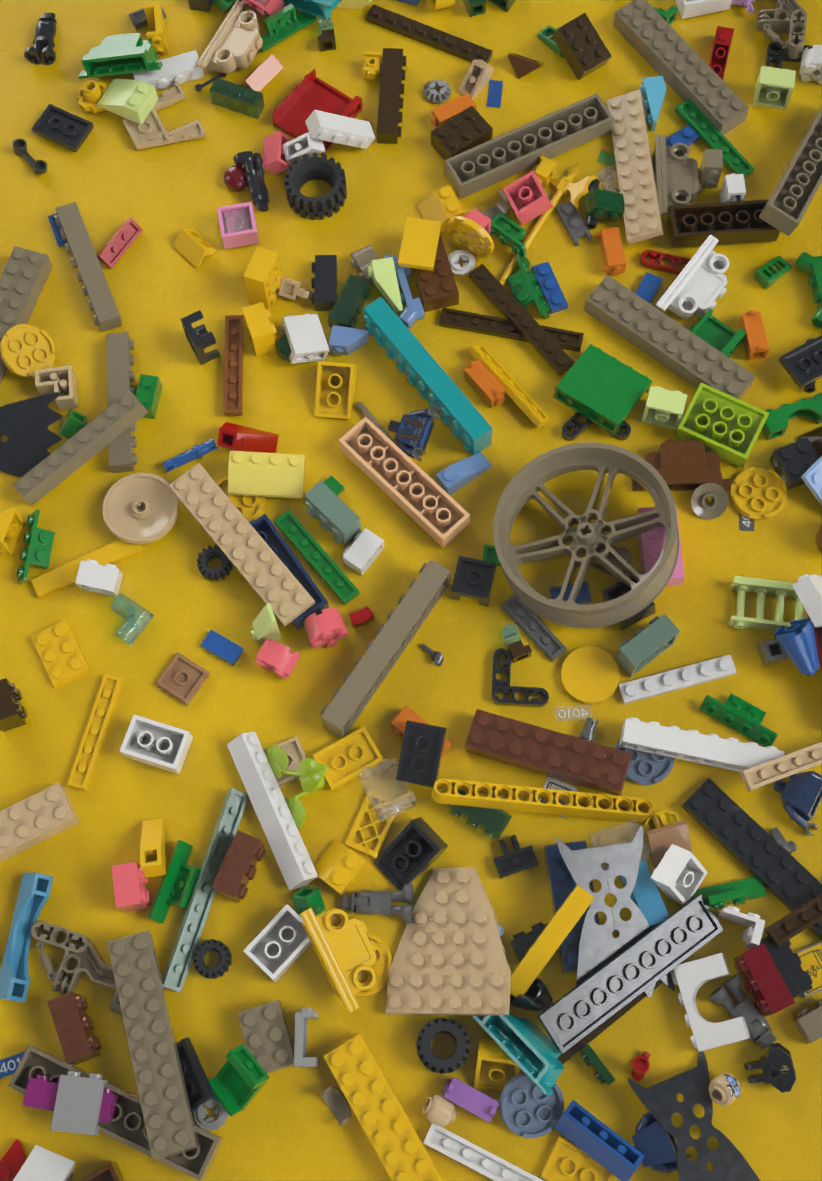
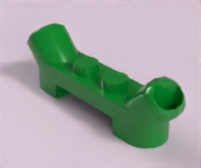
M803 252L795 265L809 276V287L813 290V301L817 304L818 308L811 322L815 327L822 328V256L813 257Z

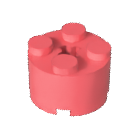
M337 608L323 609L322 614L316 615V613H313L303 621L313 649L322 646L332 648L338 644V640L349 635L341 613Z
M266 638L255 658V663L267 671L273 669L272 671L277 676L286 680L287 677H290L301 655L297 652L291 653L289 647Z

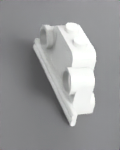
M712 235L708 236L655 306L662 311L666 309L671 310L683 319L690 318L693 313L702 315L703 312L706 313L710 309L713 310L717 304L715 300L718 297L722 298L727 291L725 288L727 277L724 273L729 267V259L725 255L717 254L712 250L719 241L717 238H714Z

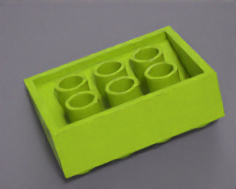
M700 383L677 429L675 437L682 441L686 439L700 441L704 444L705 451H713L720 458L743 468L768 418L769 412L704 383Z

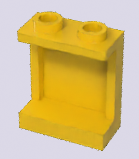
M160 0L143 2L149 31L156 30L146 32L147 40H151L158 57L168 56L166 25Z

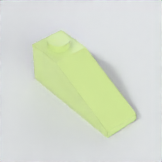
M393 257L372 260L369 264L370 266H368L369 277H372L373 283L396 314H401L403 307Z
M270 603L266 604L252 623L254 630H251L254 642L258 641L260 646H262L266 638L275 641L282 639Z

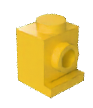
M364 51L363 78L380 80L382 67L381 52Z
M541 155L539 165H536L533 171L542 186L546 188L556 172L557 162Z

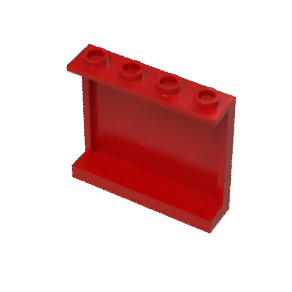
M313 69L294 88L293 92L283 100V103L273 111V125L295 139L309 132L305 121L314 110L356 118L363 110L362 98L357 95L354 99L348 97L317 78L316 70ZM323 140L325 151L333 142Z

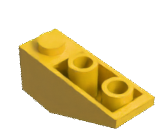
M163 818L146 820L142 824L140 859L141 869L146 878L166 875Z

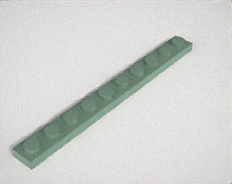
M228 789L162 977L165 988L180 993L216 893L211 887L234 840L249 798L248 794L236 789Z

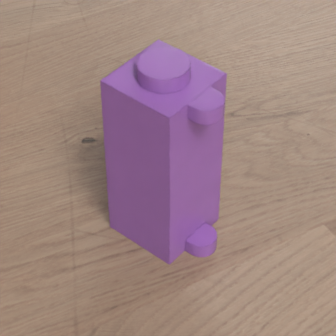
M453 1077L452 1081L447 1080L442 1090L445 1093L444 1098L490 1123L499 1105L498 1101Z

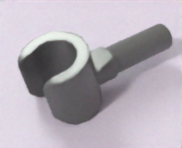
M423 643L421 648L433 656L431 662L441 666L444 660L442 653L435 652Z

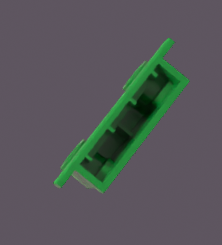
M140 33L112 35L105 37L101 45L91 48L89 53L83 56L81 61L85 70L81 71L78 77L83 79L161 70L163 64L162 62H155L158 59V55L154 50L151 40H142Z

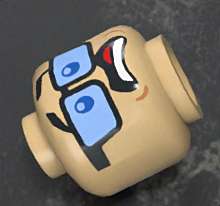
M721 1073L710 1082L709 1094L715 1103L728 1106L740 1096L741 1086L732 1074Z

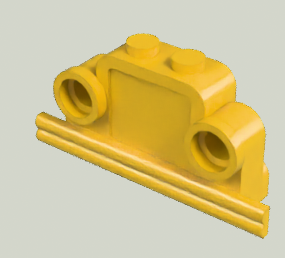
M312 908L300 913L303 920L301 922L337 998L343 1002L347 1012L350 1013L359 1008L354 994L371 988L376 981V974L369 966L373 965L376 961L374 951L377 948L373 940L368 939L366 935L368 930L363 920L358 921L353 917H348L343 910L337 908H329L316 916Z

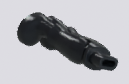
M54 13L42 14L36 26L34 46L25 49L24 57L33 64L39 65L41 59L45 65H51L56 61V52L53 48L55 46L54 38L57 30V21Z
M252 151L236 154L233 157L234 163L245 168L246 173L244 175L253 204L256 205L258 211H268L269 195L264 180L265 173L262 167L263 159L261 154H253Z

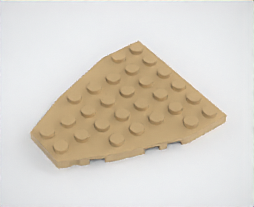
M474 867L435 868L412 910V923H407L390 966L385 1013L387 1015H509L511 970L506 960V952L500 938L501 933L494 908L486 895V890L480 881L477 870Z

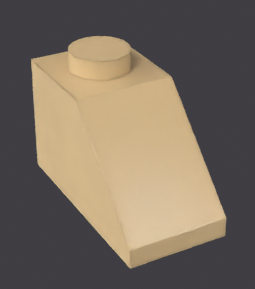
M473 60L458 91L463 95L469 93L471 98L474 99L488 84L495 68L483 60Z

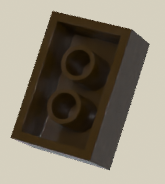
M586 13L559 27L552 36L578 80L606 65L612 57Z
M470 106L431 131V145L446 160L492 140L493 128L473 106Z

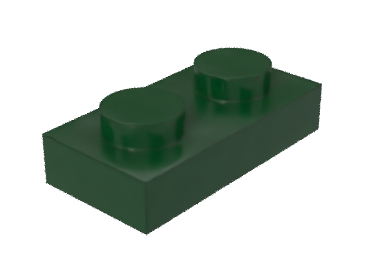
M589 1044L580 1050L582 1052L580 1057L588 1067L591 1065L596 1071L594 1076L601 1085L605 1083L609 1086L615 1081V1078Z

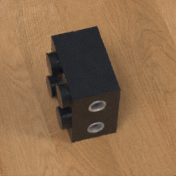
M807 437L774 450L769 460L775 472L781 476L788 491L805 484L801 476L819 457Z

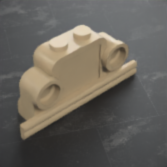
M236 0L196 63V67L204 68L207 72L231 73L236 67L242 69L248 67L254 60L256 53L262 47L263 40L259 33L260 26L256 13L251 10L241 12L245 6L243 1Z

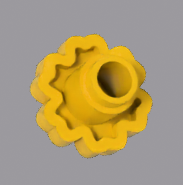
M86 81L83 87L78 88L76 94L80 108L85 112L92 110L93 113L103 111L104 109L98 107L97 103L108 89V86L103 82Z

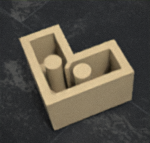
M72 366L35 370V386L40 396L60 392L61 394L55 399L60 410L78 408L77 382Z

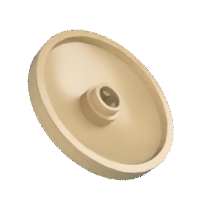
M134 473L121 478L113 484L104 498L102 511L107 527L118 539L131 544H147L162 538L172 529L178 517L179 502L177 496L170 489L169 483L162 477L151 473Z

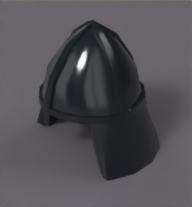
M536 977L524 995L520 994L515 997L510 993V1005L525 1010L544 1011L553 1004V999L547 986L538 977Z

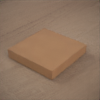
M177 653L155 684L188 706L210 673L185 656Z
M685 820L646 831L654 869L657 868L665 852L672 844L692 852L688 825Z

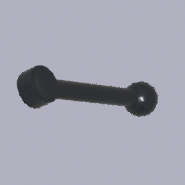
M220 72L218 76L205 83L196 84V91H201L203 87L221 77L225 78L227 73Z

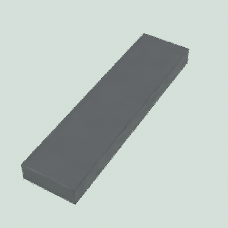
M515 593L501 604V608L551 662L567 650L533 611L522 603Z

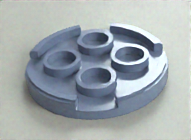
M620 739L616 744V749L632 753L626 779L635 784L653 785L659 783L668 776L673 768L675 758L619 747Z
M524 1072L511 1078L504 1086L499 1099L500 1114L506 1126L524 1138H538L552 1131L563 1114L564 1099L559 1086L555 1083L553 1087H550L554 1092L549 1096L545 1095Z

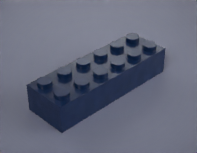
M264 514L250 524L315 600L313 606L292 621L296 629L299 630L304 627L303 621L313 613H316V615L322 614V610L329 608V604L268 516Z
M586 841L565 843L571 850L587 849ZM557 844L547 845L544 848L553 915L556 914L577 885L560 854ZM591 880L589 888L594 892L593 881ZM589 907L559 946L562 974L577 972L579 942ZM597 912L594 916V920L598 925H600Z

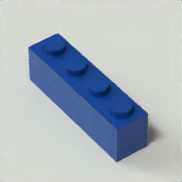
M572 1100L554 1127L621 1181H629L645 1155L574 1100Z

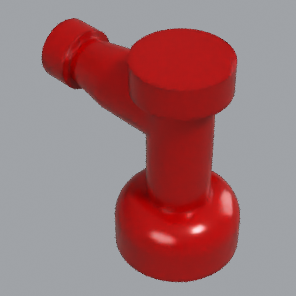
M643 1051L641 1056L634 1058L631 1073L633 1080H643L650 1067L648 1061L651 1056L650 1053Z

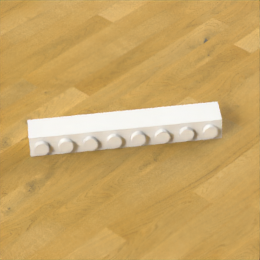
M634 717L626 718L623 722L619 747L739 772L784 756V751L778 750L774 746L761 747L754 742L742 743L735 738H719L716 734L704 735L699 734V731L696 730L684 731L680 730L677 726H660L658 722H641L640 719Z
M256 732L241 733L228 743L227 747L288 889L301 888L318 877Z

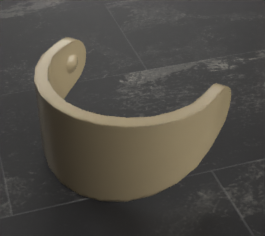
M501 190L499 191L501 199L494 207L485 211L478 210L491 220L500 212L506 215L509 211V200Z
M330 1086L320 1093L339 1125L345 1124L351 1117V1110L343 1093L334 1086Z

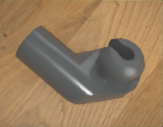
M777 827L769 831L770 836L783 851L792 854V852L797 850L796 844L793 841L787 843Z

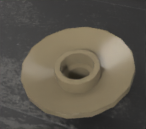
M704 483L694 490L691 495L690 504L697 516L703 519H714L725 512L728 506V495L722 486L716 483ZM709 496L711 501L707 503L705 498Z

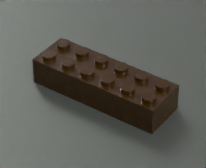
M768 199L670 206L667 216L671 248L702 246L709 235L719 240L716 245L777 241L780 231L759 218Z

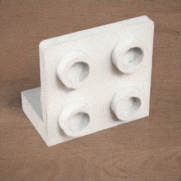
M733 906L724 907L717 913L718 918L748 927V929L744 930L742 941L745 942L744 948L751 950L759 946L765 925V920L760 919L761 916L750 912L748 915L741 913L740 909Z

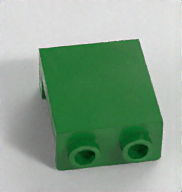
M712 309L707 313L703 312L698 319V324L696 326L693 324L689 331L727 357H730L743 342L746 331L741 328L738 332L734 331L712 315Z
M244 1044L230 1050L225 1056L228 1059L215 1077L209 1079L216 1099L231 1117L245 1110L270 1078Z

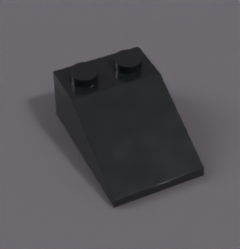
M419 817L412 820L374 861V864L401 891L406 884H411L446 850L448 845Z

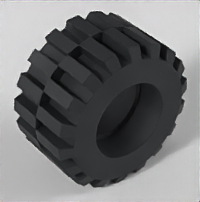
M441 1017L433 1019L428 1024H425L421 1032H419L417 1039L418 1056L423 1065L431 1071L439 1074L452 1073L458 1070L467 1060L470 1050L469 1036L465 1028L451 1018ZM439 1033L450 1034L456 1042L454 1054L447 1059H440L431 1051V1041Z

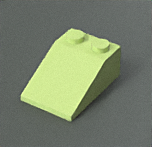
M114 79L97 103V106L142 125L159 99L155 86L141 80Z

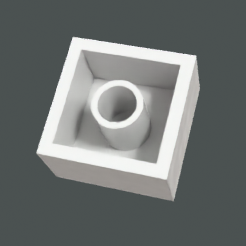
M87 559L86 562H80L75 583L83 590L118 597L123 574L116 565L106 563L103 566L98 564V561Z
M672 844L665 852L663 859L657 868L654 869L650 878L667 898L685 905L691 900L708 872L692 852Z

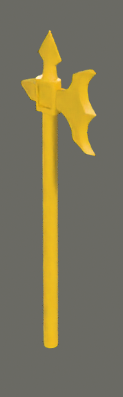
M579 163L567 170L568 175L566 177L563 176L562 179L557 178L549 181L556 189V193L551 199L553 207L542 213L523 242L526 250L561 196L569 192L571 194L570 203L575 208H579V199L588 193L589 183L597 179L595 176H587L583 180L573 183L572 179L579 174ZM515 256L499 279L503 286L518 264Z

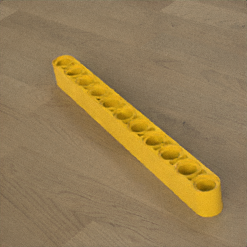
M444 778L438 779L434 783L431 793L432 799L440 804L636 823L645 822L654 808L652 802L646 798ZM437 789H443L446 793H440ZM457 791H464L466 795H460ZM478 793H484L486 797H480ZM498 795H504L506 799H501ZM518 797H524L526 801H521ZM538 799H544L546 803H541ZM558 800L564 801L566 805H561ZM578 802L584 803L586 807L580 806ZM598 804L604 805L606 809L600 808ZM618 806L624 807L626 811H622ZM638 808H642L646 813H642Z

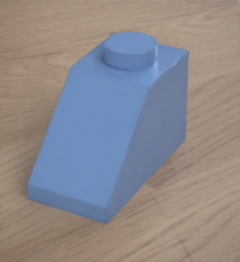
M333 325L329 340L330 353L337 356L351 354L368 343V330Z

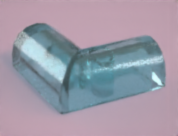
M122 593L114 599L111 605L112 611L125 619L114 634L131 646L154 615Z

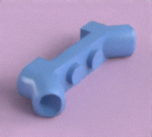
M387 254L384 258L393 257L398 287L401 292V302L405 305L399 318L407 328H411L416 320L425 318L420 297L412 298L406 279L411 277L410 268L398 266V258Z

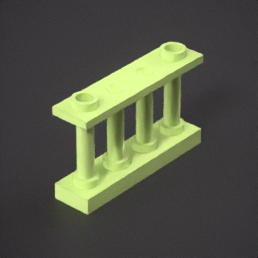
M734 576L731 581V589L738 592L736 616H731L728 625L736 629L747 627L775 631L783 625L787 628L791 624L783 622L784 597L786 596L796 599L795 620L803 619V604L792 586L795 583ZM748 591L757 594L756 618L744 617L745 594ZM766 594H774L776 596L775 621L763 619Z

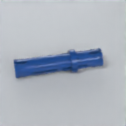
M212 438L200 445L196 444L194 448L162 463L168 473L192 460L201 459L203 455L218 448Z

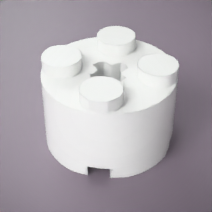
M813 45L812 49L808 50L806 48L802 52L799 73L803 82L816 81L822 85V45Z

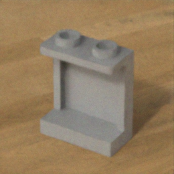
M301 1008V1012H295L294 1067L319 1068V1059L317 1057H307V1021L320 1019V1015L313 1008Z
M68 1071L67 1075H60L51 1130L99 1135L100 1126H98L104 1086L107 1085L108 1080H103L100 1074L89 1073V1078L80 1077L81 1072Z

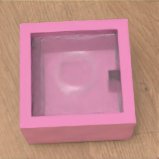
M252 202L217 208L225 249L259 243Z

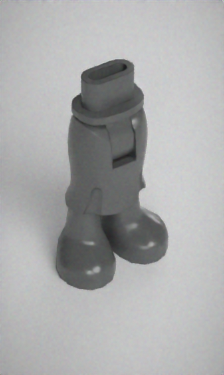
M406 884L401 891L360 890L352 891V894L343 893L342 908L343 910H351L352 913L362 915L401 917L405 923H412L413 905L391 906V901L413 903L414 887L413 884Z
M737 973L724 982L723 986L717 988L709 996V999L713 1003H720L729 1012L728 1015L733 1018L744 1017L751 1039H753L754 1043H759L763 1049H766L776 1041V1037L772 1034V1028L769 1026L764 1015L753 1005L750 997H747L741 988L743 978L740 973ZM726 989L734 996L738 1003L734 1004Z

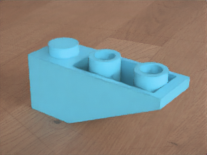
M663 76L643 78L642 85L639 86L643 97L644 111L646 110L647 113L646 123L650 125L651 131L655 130L666 94Z

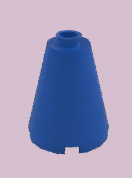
M809 618L798 619L790 622L791 625L787 628L783 625L775 630L773 633L775 639L798 671L806 676L815 674L820 666L812 621Z

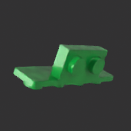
M289 4L264 19L267 33L261 36L263 44L260 50L264 52L315 22L317 20L316 16L305 12L296 15L295 7Z
M500 212L491 220L490 235L496 236L503 245H508L515 254L525 257L527 255L526 246L520 240L526 235V230Z
M520 254L515 255L521 270L507 278L514 298L524 309L536 303L540 314L545 318H549L550 314L548 311L550 308L542 298L543 292L535 282L537 278L529 268L531 266L529 260Z
M37 509L28 515L26 522L29 527L23 537L25 548L20 553L22 563L16 574V577L19 578L18 584L21 585L27 580L29 565L43 569L49 567L55 532L37 527L40 510Z
M730 693L725 704L706 695L699 707L700 711L764 747L771 746L777 738V733L761 725L766 712Z
M182 840L177 841L166 868V875L163 876L148 918L164 923L170 905L186 908L200 869L186 865L193 849L192 845Z
M751 877L697 889L692 898L701 894L710 909L720 910L729 904L738 906L745 904L747 900L765 897L766 891L759 879Z

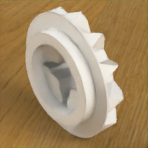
M456 250L448 256L452 272L455 276L457 274L464 276V274L470 273L475 267L474 256L466 250ZM460 258L461 261L464 263L463 267L459 265Z

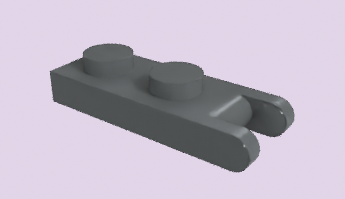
M570 201L556 206L555 211L575 246L579 245L578 238L583 236L588 241L592 240L589 230Z

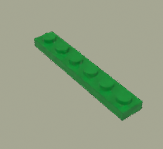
M690 99L676 106L675 112L700 135V139L709 149L723 150V164L732 174H743L744 178L754 172V167Z
M290 510L274 520L276 526L344 605L360 594V591Z

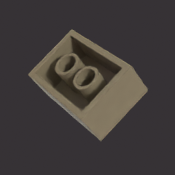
M279 1000L237 1013L246 1048L267 1074L294 1066V1049Z

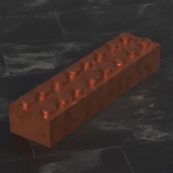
M479 709L476 710L465 743L466 752L617 796L622 794L632 758V753Z

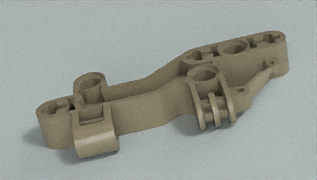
M776 0V9L759 11L756 29L763 32L764 36L770 37L774 42H779L783 49H788V56L790 58H800L804 50L807 13L796 0ZM776 33H788L789 41H782L781 37Z
M38 921L33 924L31 935L38 940L36 948L40 950L42 955L40 958L48 980L54 982L52 990L54 992L60 990L61 994L75 992L81 976L87 973L93 982L116 989L110 1005V1011L122 1014L113 969L106 965L90 938L44 921ZM40 929H45L51 932V935L40 934L39 931ZM61 933H65V941L58 943V936ZM73 940L85 943L84 947L73 944ZM45 943L65 950L58 972H55L49 955L45 954ZM76 959L77 967L74 970H70L69 963ZM66 972L73 975L72 980L69 976L64 978Z

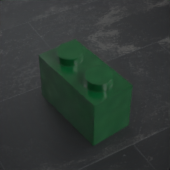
M593 188L584 196L587 216L616 221L625 213L623 194Z

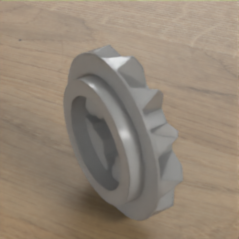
M434 78L433 81H428L424 87L425 97L434 103L446 101L451 94V86L448 85V81L444 82L442 78L440 80ZM436 87L440 90L439 94L435 90Z
M216 1097L194 1111V1118L198 1126L209 1131L220 1128L228 1117V1113ZM218 1105L215 1110L218 1119L211 1116L205 1120L208 1111L204 1106L213 1108Z

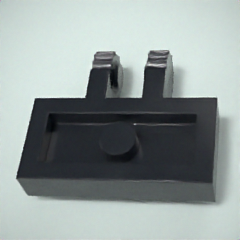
M513 835L511 836V843L515 851L509 853L506 842L503 839L499 840L503 855L493 858L500 879L539 865L532 845L521 849L516 836Z

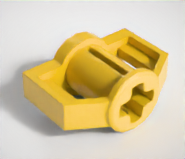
M662 810L650 815L643 825L645 834L646 831H650L648 823L651 819L655 829L661 827L658 818L661 819L663 826L669 825L665 814L671 815L674 823L680 822L677 813Z

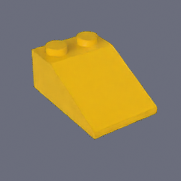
M318 361L314 416L351 419L358 364Z

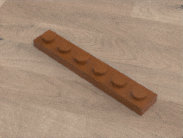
M243 315L225 316L224 416L243 415Z

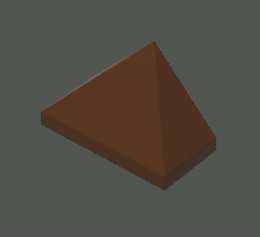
M515 53L508 54V59L518 79L543 66V62Z

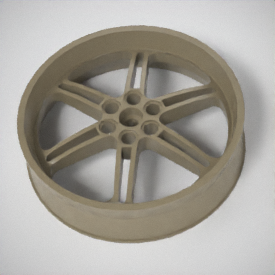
M595 442L574 443L541 454L526 464L511 479L500 497L494 515L493 539L495 550L511 589L531 611L544 619L563 626L598 628L613 625L633 617L649 606L661 594L676 567L680 542L677 511L671 491L665 480L650 463L637 454L618 446ZM577 470H594L599 473L587 510L583 515L573 513L544 486V483L559 475ZM609 473L598 511L595 510L605 474ZM622 473L636 480L649 493L655 503V508L652 511L610 522L604 521L613 480L617 474ZM537 492H542L566 518L563 519ZM529 500H536L564 530V533L522 545L510 543V534L519 511ZM592 519L597 520L595 523H589ZM578 524L576 528H570L571 525ZM657 527H663L666 531L664 545L653 568L643 575L639 574L610 547L613 543L637 536ZM605 531L611 532L609 535H602ZM567 541L573 542L571 545H564ZM598 549H605L602 553L596 552ZM581 553L586 554V556L583 558L578 557V555ZM566 555L571 556L560 595L556 599H547L535 591L519 571V566L523 562L539 561ZM612 558L629 575H631L635 580H637L638 583H635L631 579H629L624 573H622L608 560ZM593 562L600 563L610 573L631 588L630 592L603 603L583 605L575 602L588 567ZM579 567L580 569L569 599L565 601L575 569Z

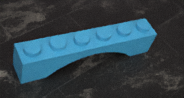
M23 873L0 970V999L24 1003L26 1001L30 983L28 955L32 937L31 928L36 923L44 904L49 898L53 881L51 876L39 873Z

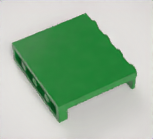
M590 344L556 386L553 398L616 435L627 415L644 393H648L652 380L632 367L620 362L615 357L605 353L600 348Z

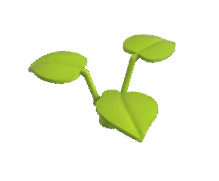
M269 745L266 757L275 778H280L282 773L301 777L299 780L304 791L296 795L294 799L290 797L285 799L299 830L305 821L306 812L303 804L298 799L305 794L313 792L315 789L324 787V775L328 767L320 764L313 758L307 757L301 760L298 772L288 771L285 769L288 765V757L285 751L277 745Z

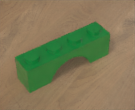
M818 393L809 399L802 398L790 405L789 403L783 404L778 409L765 410L769 412L762 428L766 440L783 436L788 428V421L794 417L804 416L812 419L817 424L822 423V393Z

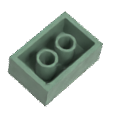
M322 481L304 495L306 511L313 519L316 518L325 531L329 530L333 534V539L338 544L342 543L346 547L359 532H362L360 517Z
M665 614L660 618L658 616L654 617L646 629L640 628L634 634L635 637L630 641L626 639L619 645L620 649L617 651L618 654L615 661L630 678L675 643L680 630Z

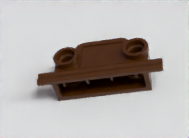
M668 439L661 443L658 452H650L645 456L644 460L659 472L670 491H694L699 485L704 483H716L722 486L724 490H730V479H722L718 454L713 451L705 452V446L700 441H695L694 439H686L684 441ZM632 480V491H646L636 480Z

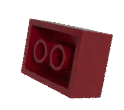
M764 943L734 958V967L737 973L742 974L746 981L744 986L747 992L753 995L756 1000L754 1005L764 1017L775 1014L796 1003Z

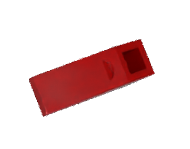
M717 26L709 67L723 80L734 29Z
M225 422L219 428L217 446L239 451L276 453L279 435Z

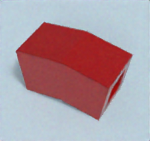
M368 606L358 612L349 614L353 629L364 626L375 619L373 612Z

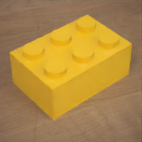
M257 246L243 277L249 303L254 305L263 302L264 307L270 310L277 300V293L280 290L282 281V270L280 269L277 252Z

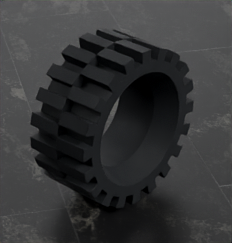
M313 153V157H308V154L303 155V160L298 157L295 159V165L293 163L289 165V170L285 172L286 178H284L286 196L290 208H293L296 214L300 212L303 218L309 215L310 220H314L315 216H319V220L324 219L323 215H327L328 218L333 216L332 211L339 212V206L343 207L345 204L344 199L347 198L344 169H341L339 162L335 163L333 157H330L328 160L326 154H322L321 157H318L317 153ZM311 180H323L332 186V190L328 194L317 198L304 196L300 192L302 186Z

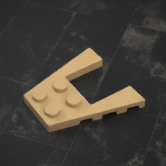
M178 82L169 91L166 89L161 93V96L158 97L159 100L142 125L126 118L122 120L137 150L206 137L199 120L167 132L156 113L157 110L186 99Z

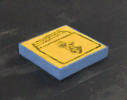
M822 942L797 952L802 962L801 968L804 973L807 972L813 982L811 984L813 988L802 994L803 998L822 990Z

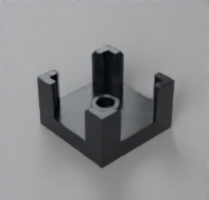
M199 310L180 320L185 336L202 365L220 357V353L217 349L207 353L204 352L205 348L216 344V339L212 332L208 333L204 324L196 328L192 327V323L204 318Z
M459 556L451 588V599L460 600V596L479 600V605L488 607L497 564Z

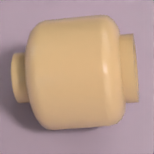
M436 1094L433 1097H428L424 1104L423 1113L426 1120L430 1123L445 1127L449 1122L452 1123L456 1117L454 1103L444 1098V1096Z

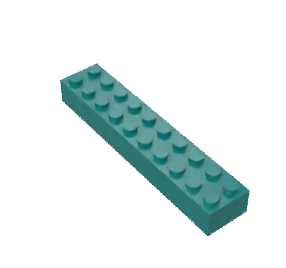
M380 297L366 306L363 316L365 330H368L369 335L372 334L374 336L375 342L380 348H384L387 357L390 360H394L397 369L401 373L404 372L410 385L418 389L420 397L429 402V407L435 405L440 408L436 412L439 414L441 422L445 426L448 425L450 427L451 433L456 439H460L465 451L475 455L490 446L493 428L384 299Z

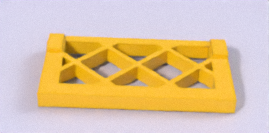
M369 790L345 842V846L377 859L401 806V802ZM372 798L379 801L380 805L368 809ZM391 805L393 809L390 816L387 817L383 806ZM381 808L385 818L373 822L370 812ZM368 813L372 823L360 828L364 815ZM387 821L382 834L378 835L375 825ZM373 826L377 836L365 841L362 830ZM360 831L364 842L357 844L353 840L356 833ZM378 839L375 850L369 849L367 843Z

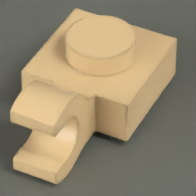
M283 277L278 295L292 300H297L298 296L308 299V297L311 298L312 290L300 288L301 282Z

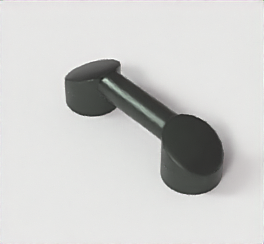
M16 139L13 141L14 153L19 157H23L34 170V174L40 175L47 172V163L45 161H35L27 153V143L25 140Z

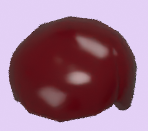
M233 165L224 174L225 185L234 192L248 187L244 175L246 171L243 166Z

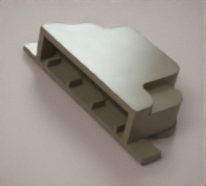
M657 134L655 135V148L653 152V171L660 215L668 214L670 206L688 205L695 201L696 195L701 192V183H698L701 171L697 167V161L693 158H688L690 149L686 144L675 143L673 146H666V136Z

